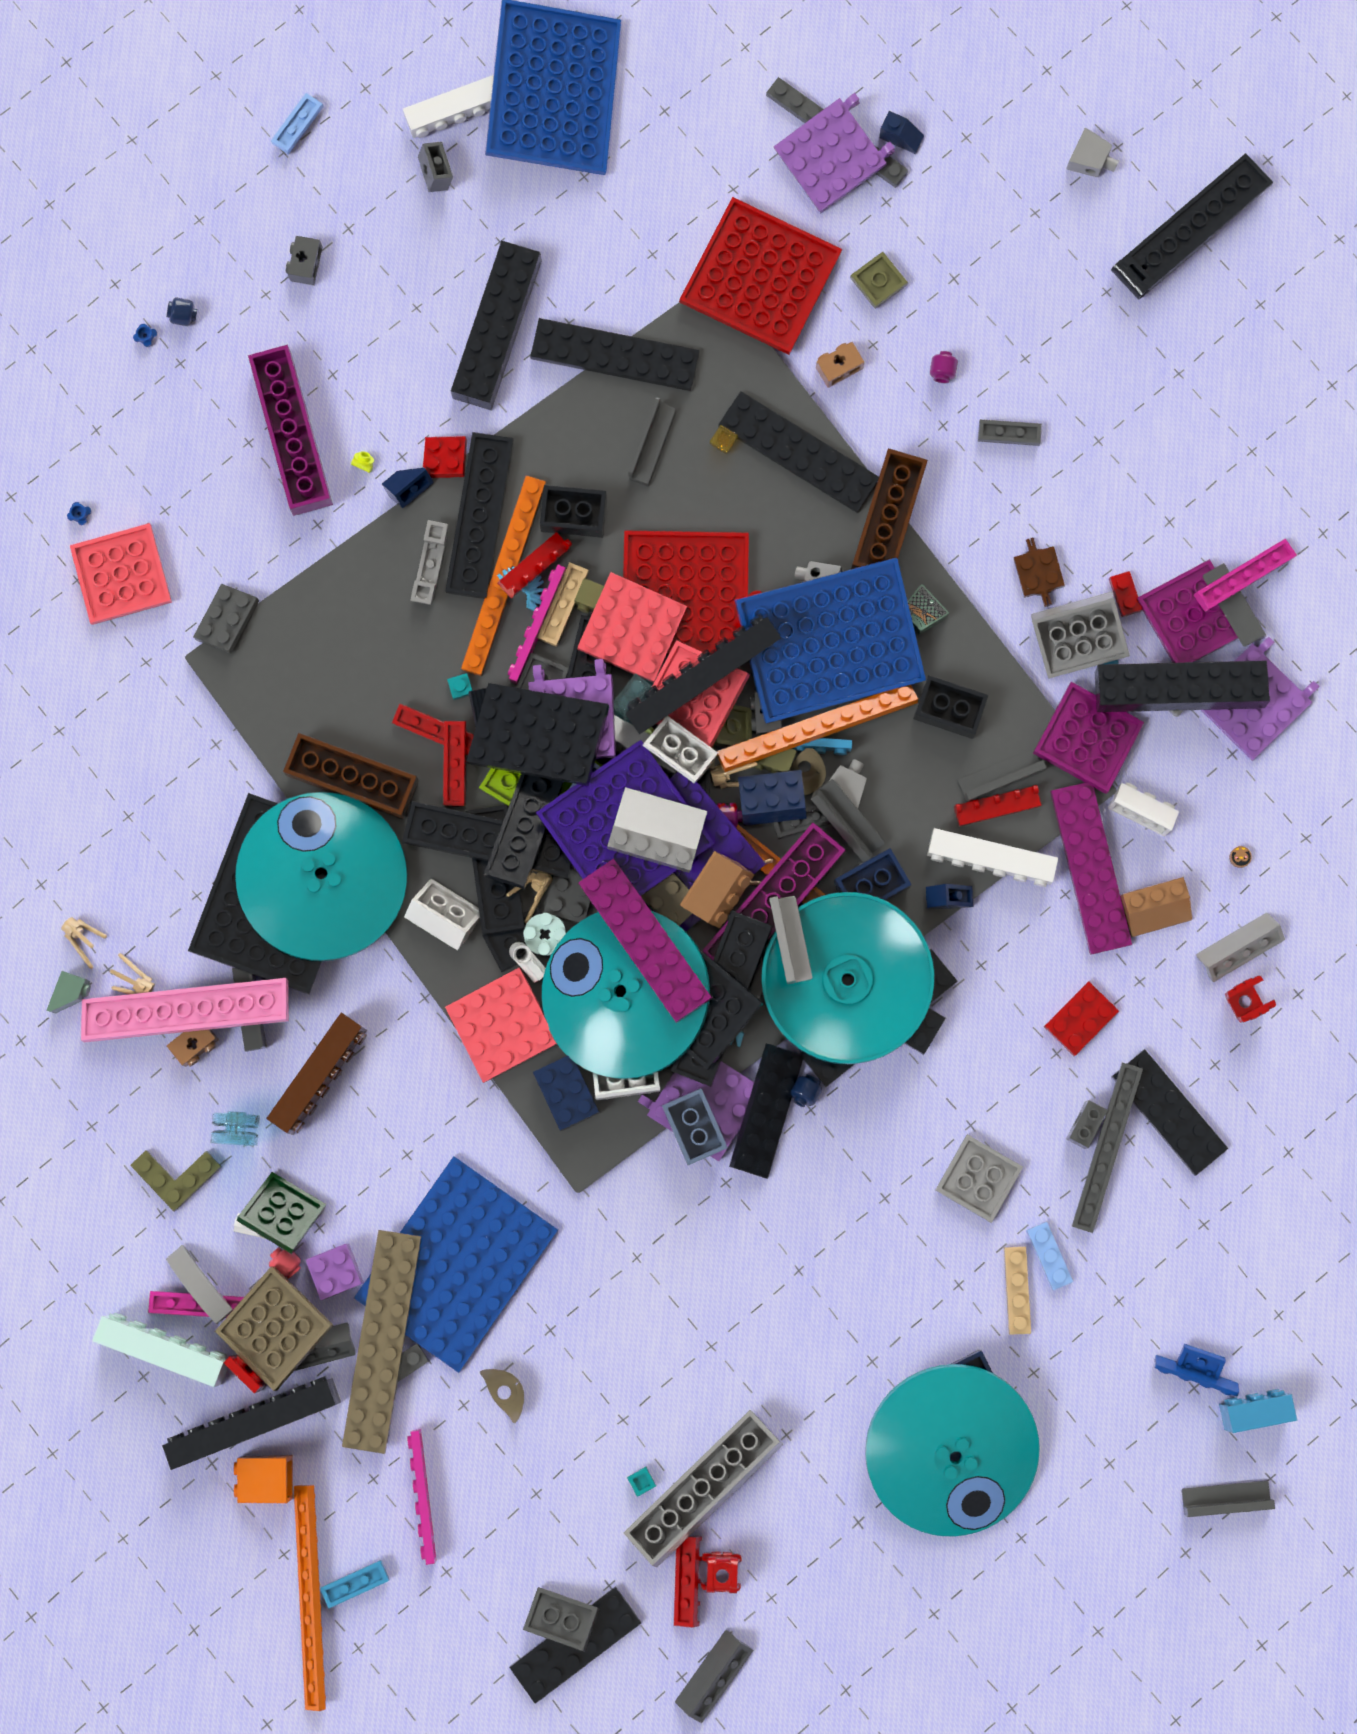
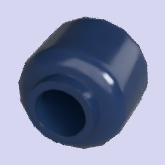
M175 297L168 303L166 317L169 318L172 324L187 327L190 325L191 320H196L197 309L193 308L194 304L191 300Z
M809 1074L798 1077L791 1089L794 1103L800 1107H805V1105L813 1106L822 1093L821 1082Z

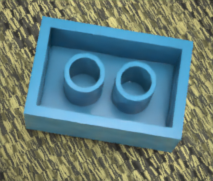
M1273 1389L1266 1391L1267 1395L1258 1393L1245 1395L1246 1399L1243 1400L1241 1398L1237 1399V1397L1224 1399L1225 1403L1219 1404L1224 1430L1237 1433L1298 1421L1292 1394L1285 1393L1284 1390Z

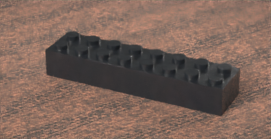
M501 240L451 388L453 399L492 411L542 262L539 251Z
M761 613L750 620L751 624L746 628L743 625L733 631V637L727 640L725 637L715 644V649L711 652L707 649L697 656L698 660L692 664L689 661L679 670L680 673L674 676L673 673L662 680V685L658 688L656 685L645 691V697L642 699L636 697L626 706L625 714L639 735L780 640L781 634L767 613L764 616Z
M1267 661L1097 665L1094 672L1097 712L1265 708L1270 702Z
M326 1376L311 1381V1387L306 1388L305 1384L291 1389V1394L288 1396L284 1392L269 1398L270 1403L268 1404L263 1400L249 1406L250 1411L246 1412L243 1408L228 1414L230 1419L225 1420L223 1416L208 1422L209 1427L207 1428L203 1424L187 1430V1436H184L182 1432L167 1438L168 1443L162 1445L170 1470L341 1403L333 1378L327 1380Z

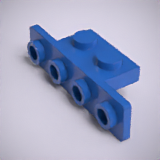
M1187 1344L1183 1345L1177 1361L1159 1355L1155 1356V1368L1161 1373L1176 1375L1184 1381L1199 1383L1202 1387L1219 1390L1225 1395L1238 1396L1239 1384L1237 1382L1220 1377L1226 1362L1225 1357Z

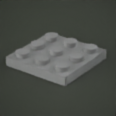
M967 1134L935 1191L992 1223L1023 1166Z

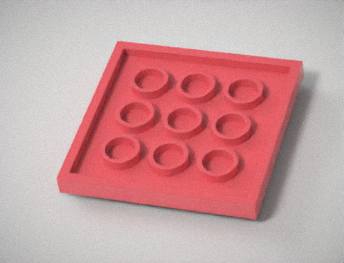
M150 523L70 545L91 625L172 603Z
M610 572L577 649L654 683L687 606Z
M676 640L653 686L656 685L658 688L662 685V680L673 673L675 676L680 673V668L689 661L692 664L698 660L697 656L702 652ZM737 668L668 716L712 748L750 675ZM663 719L657 722L656 724L659 725L663 721Z
M520 967L445 1007L483 1083L557 1045L549 1031L544 1012Z

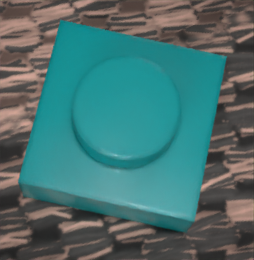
M467 673L447 679L453 700L469 696V691H473Z
M646 1466L627 1477L637 1497L656 1487Z

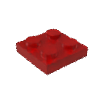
M466 436L425 437L423 467L431 478L464 477L467 449Z
M238 1355L229 1356L224 1362L253 1393L260 1392L267 1386Z

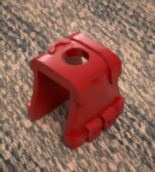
M1261 976L1247 979L1225 993V997L1240 1023L1256 1019L1276 1006L1275 1000L1263 1004L1257 994L1254 985L1264 981ZM1241 996L1249 997L1251 1003L1248 1008L1240 1006L1239 999Z
M717 1551L703 1553L702 1561L707 1563V1582H701V1589L707 1590L706 1593L729 1592L737 1594V1591L741 1588V1583H737L738 1563L742 1561L741 1555L732 1554V1552H723L721 1554V1552ZM721 1569L726 1570L729 1574V1578L725 1582H719L716 1579V1573Z

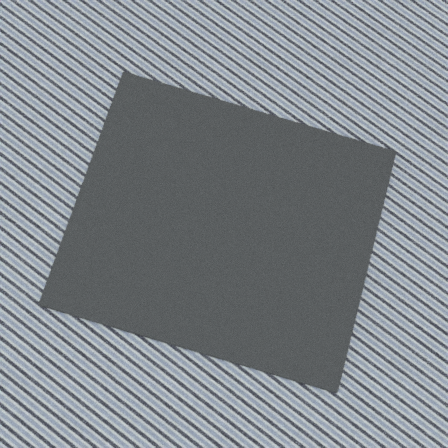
M681 303L674 305L632 337L699 350L691 391L584 370L494 434L496 436L513 438L514 441L491 578L526 476L546 481V485L604 490L607 493L603 538L559 534L564 541L566 539L570 540L572 546L539 575L541 576L539 581L543 580L544 583L537 588L547 589L550 584L548 578L552 569L556 570L557 565L567 569L569 562L588 569L589 573L586 579L605 586L610 572L623 577L624 531L749 533L748 595L753 591H761L763 593L804 582V580L795 579V571L797 566L807 568L810 561L841 566L842 571H847L852 568L877 486L876 484L858 513L719 428L718 424L740 391L866 468L773 347ZM657 397L660 398L661 404L675 408L676 413L649 486L629 480L628 472ZM469 453L466 454L465 472ZM465 475L464 477L433 478L434 483L403 509L396 504L259 602L231 654L202 643L185 656L188 664L287 799L307 793H331L284 774L283 770L298 733L417 776L419 782L404 819L372 808L385 819L395 832L404 852L407 869L406 891L401 909L385 933L452 1024L453 1022L445 1008L446 1006L520 966L516 965L501 973L482 936L480 920L468 939L456 950L404 917L411 900L430 879L438 882L479 908L472 858L404 844L402 840L412 801L461 812L505 804L479 789L491 768L468 764V755H466V805H443L444 745L392 724L399 704H403L443 722L466 721V731L474 734L476 727L470 697L467 696L453 700L447 679L467 673L472 690L487 688L488 683L516 688L517 685L510 682L508 671L511 664H515L517 661L516 653L518 647L523 645L526 640L524 634L527 627L532 626L534 621L532 619L534 611L526 608L527 595L525 592L520 591L512 599L508 596L482 676L461 669L484 599L445 592ZM543 494L520 562L555 534L541 532L540 529ZM428 520L448 524L442 566L431 605L410 601L414 581L417 578ZM909 523L898 557L907 601L919 586L923 584L949 612L948 617L944 621L921 635L915 632L925 677L927 680L928 675L989 695L976 734L971 739L914 720L913 718L926 681L911 684L918 697L917 704L822 737L825 739L852 740L851 752H847L846 755H836L834 751H826L825 754L819 755L826 769V777L822 786L830 780L840 765L849 768L853 759L864 764L860 775L867 779L858 809L885 841L883 846L872 853L871 858L891 848L912 885L909 889L887 900V902L904 912L915 923L922 935L925 936L961 909L927 908L926 887L941 884L972 886L974 899L1003 878L993 875V871L985 870V872H978L972 870V866L964 865V867H957L952 865L951 861L936 862L931 860V857L927 856L934 828L1037 852L1060 835L1050 791L1085 782L1044 760L1047 767L1045 771L979 798L983 799L1037 785L1041 807L959 827L954 806L967 802L958 784V780L1032 748L1035 749L1055 710ZM574 606L558 646L555 647L538 640L532 654L569 668L581 615L591 616L593 612L584 613L577 609L578 606ZM668 655L665 656L664 661L660 667V670L662 669ZM747 661L738 667V669L747 672L750 676L735 705L750 708V698H754V691H757L750 661ZM613 665L611 675L613 677L614 715L632 725L625 714L626 706L636 697L639 699L645 697V691L651 688L654 683ZM870 696L781 719L782 728ZM751 710V718H755L754 710ZM657 724L652 726L654 730L658 727ZM752 731V738L757 737L755 731ZM714 745L715 751L727 748L723 746ZM796 752V756H795V758H794V761H795V759L797 758V756L800 754V752ZM716 756L715 766L721 765L718 757ZM613 758L595 759V761L605 765ZM802 761L798 764V769L801 772H807L811 769V764L808 761ZM751 767L730 774V780L727 782H739L738 777L770 774L771 771L766 769L760 771ZM710 771L711 799L716 804L736 803L738 810H742L739 787L721 789L720 785L714 786ZM1113 784L1107 794L1094 788L1098 806L1116 793V788ZM814 792L804 795L806 808L815 806L811 800ZM743 817L742 822L738 823V825L781 859L804 833L778 839L773 823L744 826ZM830 824L819 828L843 847L846 852L815 886L825 895L839 893L834 880L863 864V861L833 825ZM759 870L754 874L751 881H763L767 875ZM529 882L525 889H520L523 913L529 911L535 901L534 898L537 891L532 888V882ZM551 884L548 886L547 890L544 892L540 902L537 905L539 906L542 914L545 909ZM757 885L746 887L732 911L736 912L757 888ZM590 903L587 917L598 912L592 903ZM730 912V914L728 915L727 920L722 924L721 928H722V927L726 924V922L729 920L730 915H731V912ZM559 918L565 926L566 933L577 924L576 922ZM701 919L686 933L692 938L697 947L703 950L721 928ZM535 955L546 968L551 955ZM523 971L543 1010V978L534 983ZM764 995L760 999L763 1005L741 1030L744 1033L741 1046H737L735 1038L732 1045L727 1047L722 1059L723 1063L739 1073L762 1057L766 1043L777 1046L787 1039L770 1016ZM558 1044L494 1077L493 1080L574 1191L580 1193L666 1129V1127L647 1116L650 1109L640 1104L638 1100L641 1095H644L653 1102L657 1100L674 1073L671 1071L673 1064L658 1072L661 1092L596 1100L593 1072L577 1064L598 1108L599 1114L563 1131L559 1130L533 1074L534 1071L567 1056Z

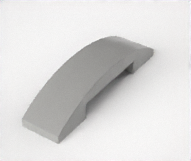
M427 521L424 546L410 601L428 605L432 604L442 566L448 524Z
M181 1245L166 1258L170 1267L191 1296L216 1324L233 1311V1308L223 1295L215 1289L195 1263L196 1260L184 1245Z

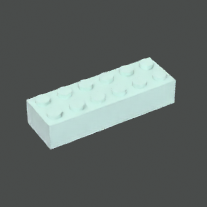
M110 1313L107 1316L101 1317L92 1340L93 1342L209 1386L216 1387L222 1385L228 1369L224 1364L227 1359L226 1354L219 1351L208 1352L206 1351V1346L198 1343L187 1344L185 1338L176 1335L168 1337L166 1336L167 1332L158 1328L147 1329V1324L136 1320L134 1322L126 1321L127 1317L118 1313Z

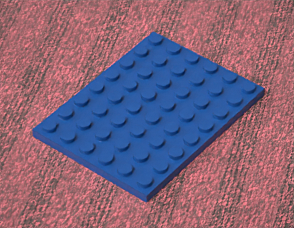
M515 0L501 1L485 150L486 156L599 175L606 174L621 19Z
M897 558L735 600L741 626L743 625L746 628L751 624L750 620L761 613L764 616L767 613L781 634L780 640L749 660L765 723L926 681Z
M453 1156L400 1231L403 1234L422 1236L405 1335L459 1373L558 1232V1229ZM371 1274L354 1297L364 1306H366Z

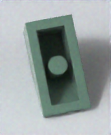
M61 971L46 1011L56 1014L81 1002L90 992V981Z

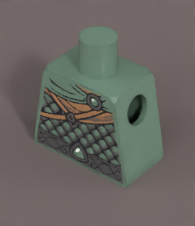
M923 584L919 586L908 600L914 631L918 635H921L948 617L949 612Z

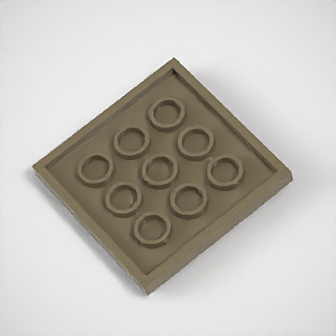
M271 1266L215 1332L273 1391H277L334 1325L274 1266Z

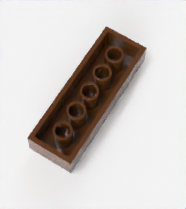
M888 448L851 569L892 558L898 559L927 465V459Z
M300 733L297 735L283 770L284 774L290 778L331 793L348 796L363 802L369 807L402 819L405 818L419 782L415 775Z
M341 1012L266 1119L287 1134L294 1135L295 1132L299 1133L305 1125L304 1119L307 1115L311 1116L316 1110L318 1099L320 1097L324 1098L330 1090V1087H328L330 1082L337 1080L342 1073L340 1068L344 1062L348 1063L354 1056L355 1052L353 1050L356 1045H361L366 1039L367 1035L365 1033L367 1029Z

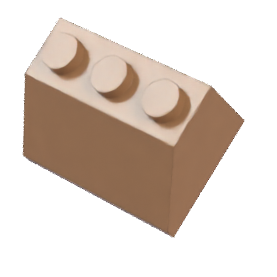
M714 851L680 906L707 923L721 928L733 907L738 903L744 890L749 886L754 874L740 863Z
M1184 877L1120 896L1131 938L1192 920L1190 895Z

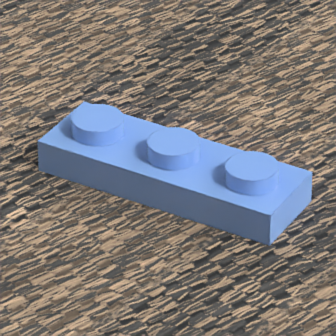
M305 93L272 138V144L289 155L322 110L323 104Z
M1045 1222L1026 1230L1052 1290L1072 1283L1073 1280L1048 1223Z

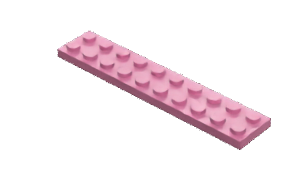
M280 978L82 999L81 1041L94 1042L289 1021L288 979Z

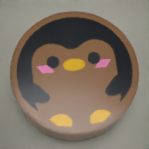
M1243 846L1234 848L1229 855L1231 864L1237 868L1247 866L1252 859L1250 850Z

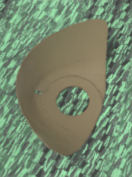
M812 748L803 750L790 768V771L799 770L798 764L800 762H810L811 769L807 772H802L804 795L819 789L826 777L823 760Z
M485 1369L480 1371L493 1400L510 1417L512 1422L516 1423L521 1415L524 1404V1390L520 1381L513 1374L504 1370ZM508 1386L510 1388L511 1395L508 1399H500L498 1397L497 1390L499 1387Z

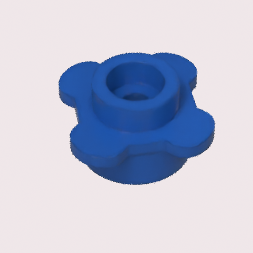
M140 324L136 334L133 335V339L135 342L143 343L145 347H150L152 345L151 341L157 336L156 329H151L146 324Z
M74 502L67 514V518L70 521L78 522L81 526L85 525L87 516L91 514V508L88 506L84 507L79 502Z

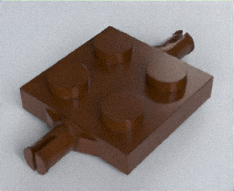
M1034 538L1026 539L1029 551L1013 558L1024 598L1033 595L1041 596L1044 607L1051 606L1053 604L1049 593L1065 587L1055 548L1052 546L1045 549H1037Z

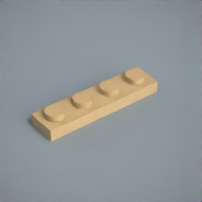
M569 562L538 634V640L555 647L558 646L575 606L574 600L583 579H586L589 573L588 569Z
M1004 1247L1009 1335L1031 1334L1026 1247Z

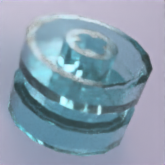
M227 1111V1113H213L212 1124L218 1127H225V1130L212 1131L210 1143L258 1146L259 1135L254 1132L245 1131L246 1128L256 1129L260 1126L259 1115Z

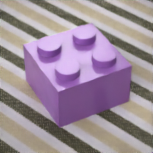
M343 1244L306 1259L320 1300L328 1299L364 1284L350 1244Z

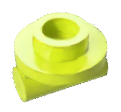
M361 451L354 454L351 465L368 473L373 469L374 459L368 452Z

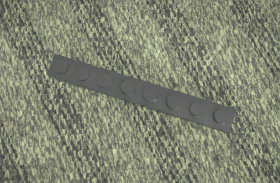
M779 77L766 92L767 97L804 123L824 110ZM889 156L884 159L887 165L875 174L896 188L908 173V169Z
M1121 1063L1072 1227L1090 1233L1094 1231L1143 1068Z

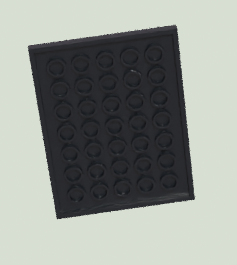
M248 793L188 952L267 980L286 978L288 979L289 988L310 995L322 961H311L290 956L270 945L251 926L238 898L236 864L242 843L257 820L278 804ZM319 868L315 872V876L318 879H324L328 874L324 868Z

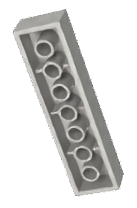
M749 1410L623 1533L652 1566L658 1567L783 1444L755 1413Z

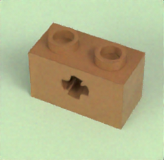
M853 342L843 343L835 349L836 351L830 354L824 353L818 358L816 369L827 388L864 368L865 362Z
M211 1029L183 1032L171 1041L167 1048L182 1066L187 1067L189 1065L191 1067L200 1060L199 1056L202 1053L212 1051L217 1046L215 1043L219 1039ZM192 1040L197 1042L196 1049L190 1048L192 1046Z

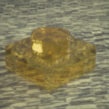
M720 425L710 440V445L728 454L738 439V435Z

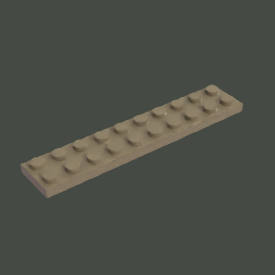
M378 1230L342 1447L382 1454L386 1453L422 1236Z

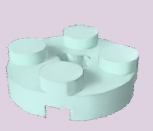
M549 913L535 915L527 922L523 934L526 945L533 953L549 956L566 934L563 922L558 917ZM542 929L544 931H551L549 933L550 938L548 940L545 938L541 940L539 938L541 936L540 931Z

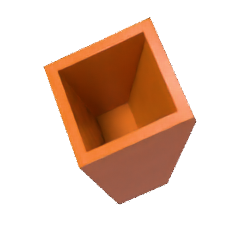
M293 1455L242 1456L237 1458V1462H234V1475H237V1484L234 1485V1497H237V1503H288L293 1499Z

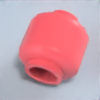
M278 1247L270 1254L272 1259L269 1262V1267L274 1266L287 1279L292 1277L301 1268L299 1266L301 1259L294 1251L291 1254Z

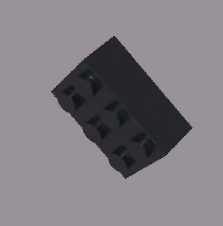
M544 485L540 518L541 532H557L558 534L603 538L607 503L606 491Z
M928 675L913 719L973 739L989 695Z

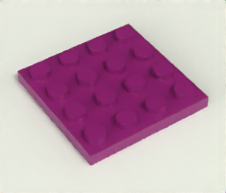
M1210 559L1137 598L1143 609L1142 611L1173 663L1195 662L1238 639L1219 604L1205 612L1194 597L1196 592L1208 586L1203 579V575L1215 568Z
M1070 682L1033 754L1107 794L1144 722L1127 712H1097L1096 695Z

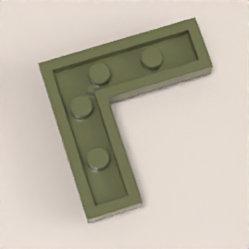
M147 1150L130 1165L174 1212L222 1167L208 1151H205L176 1180Z

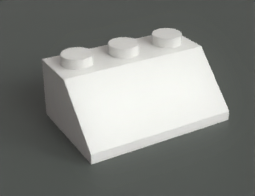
M669 716L663 719L643 744L645 748L693 783L697 782L704 775L718 754L717 751Z
M1121 783L1108 807V809L1164 837L1172 831L1179 811L1175 810L1174 805L1168 802L1161 803L1155 800L1156 797L1148 792L1143 794L1137 791V787L1130 783Z
M430 879L411 900L404 917L458 950L468 939L480 920V913L478 907L433 879Z
M658 1072L632 1079H617L593 1073L596 1100L661 1092Z

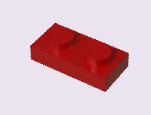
M1130 571L1109 577L1121 617L1141 612L1143 609L1137 600L1138 594Z

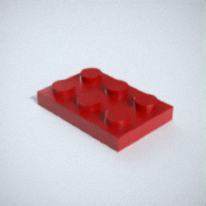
M1088 981L1043 1027L1073 1056H1076L1119 1010Z

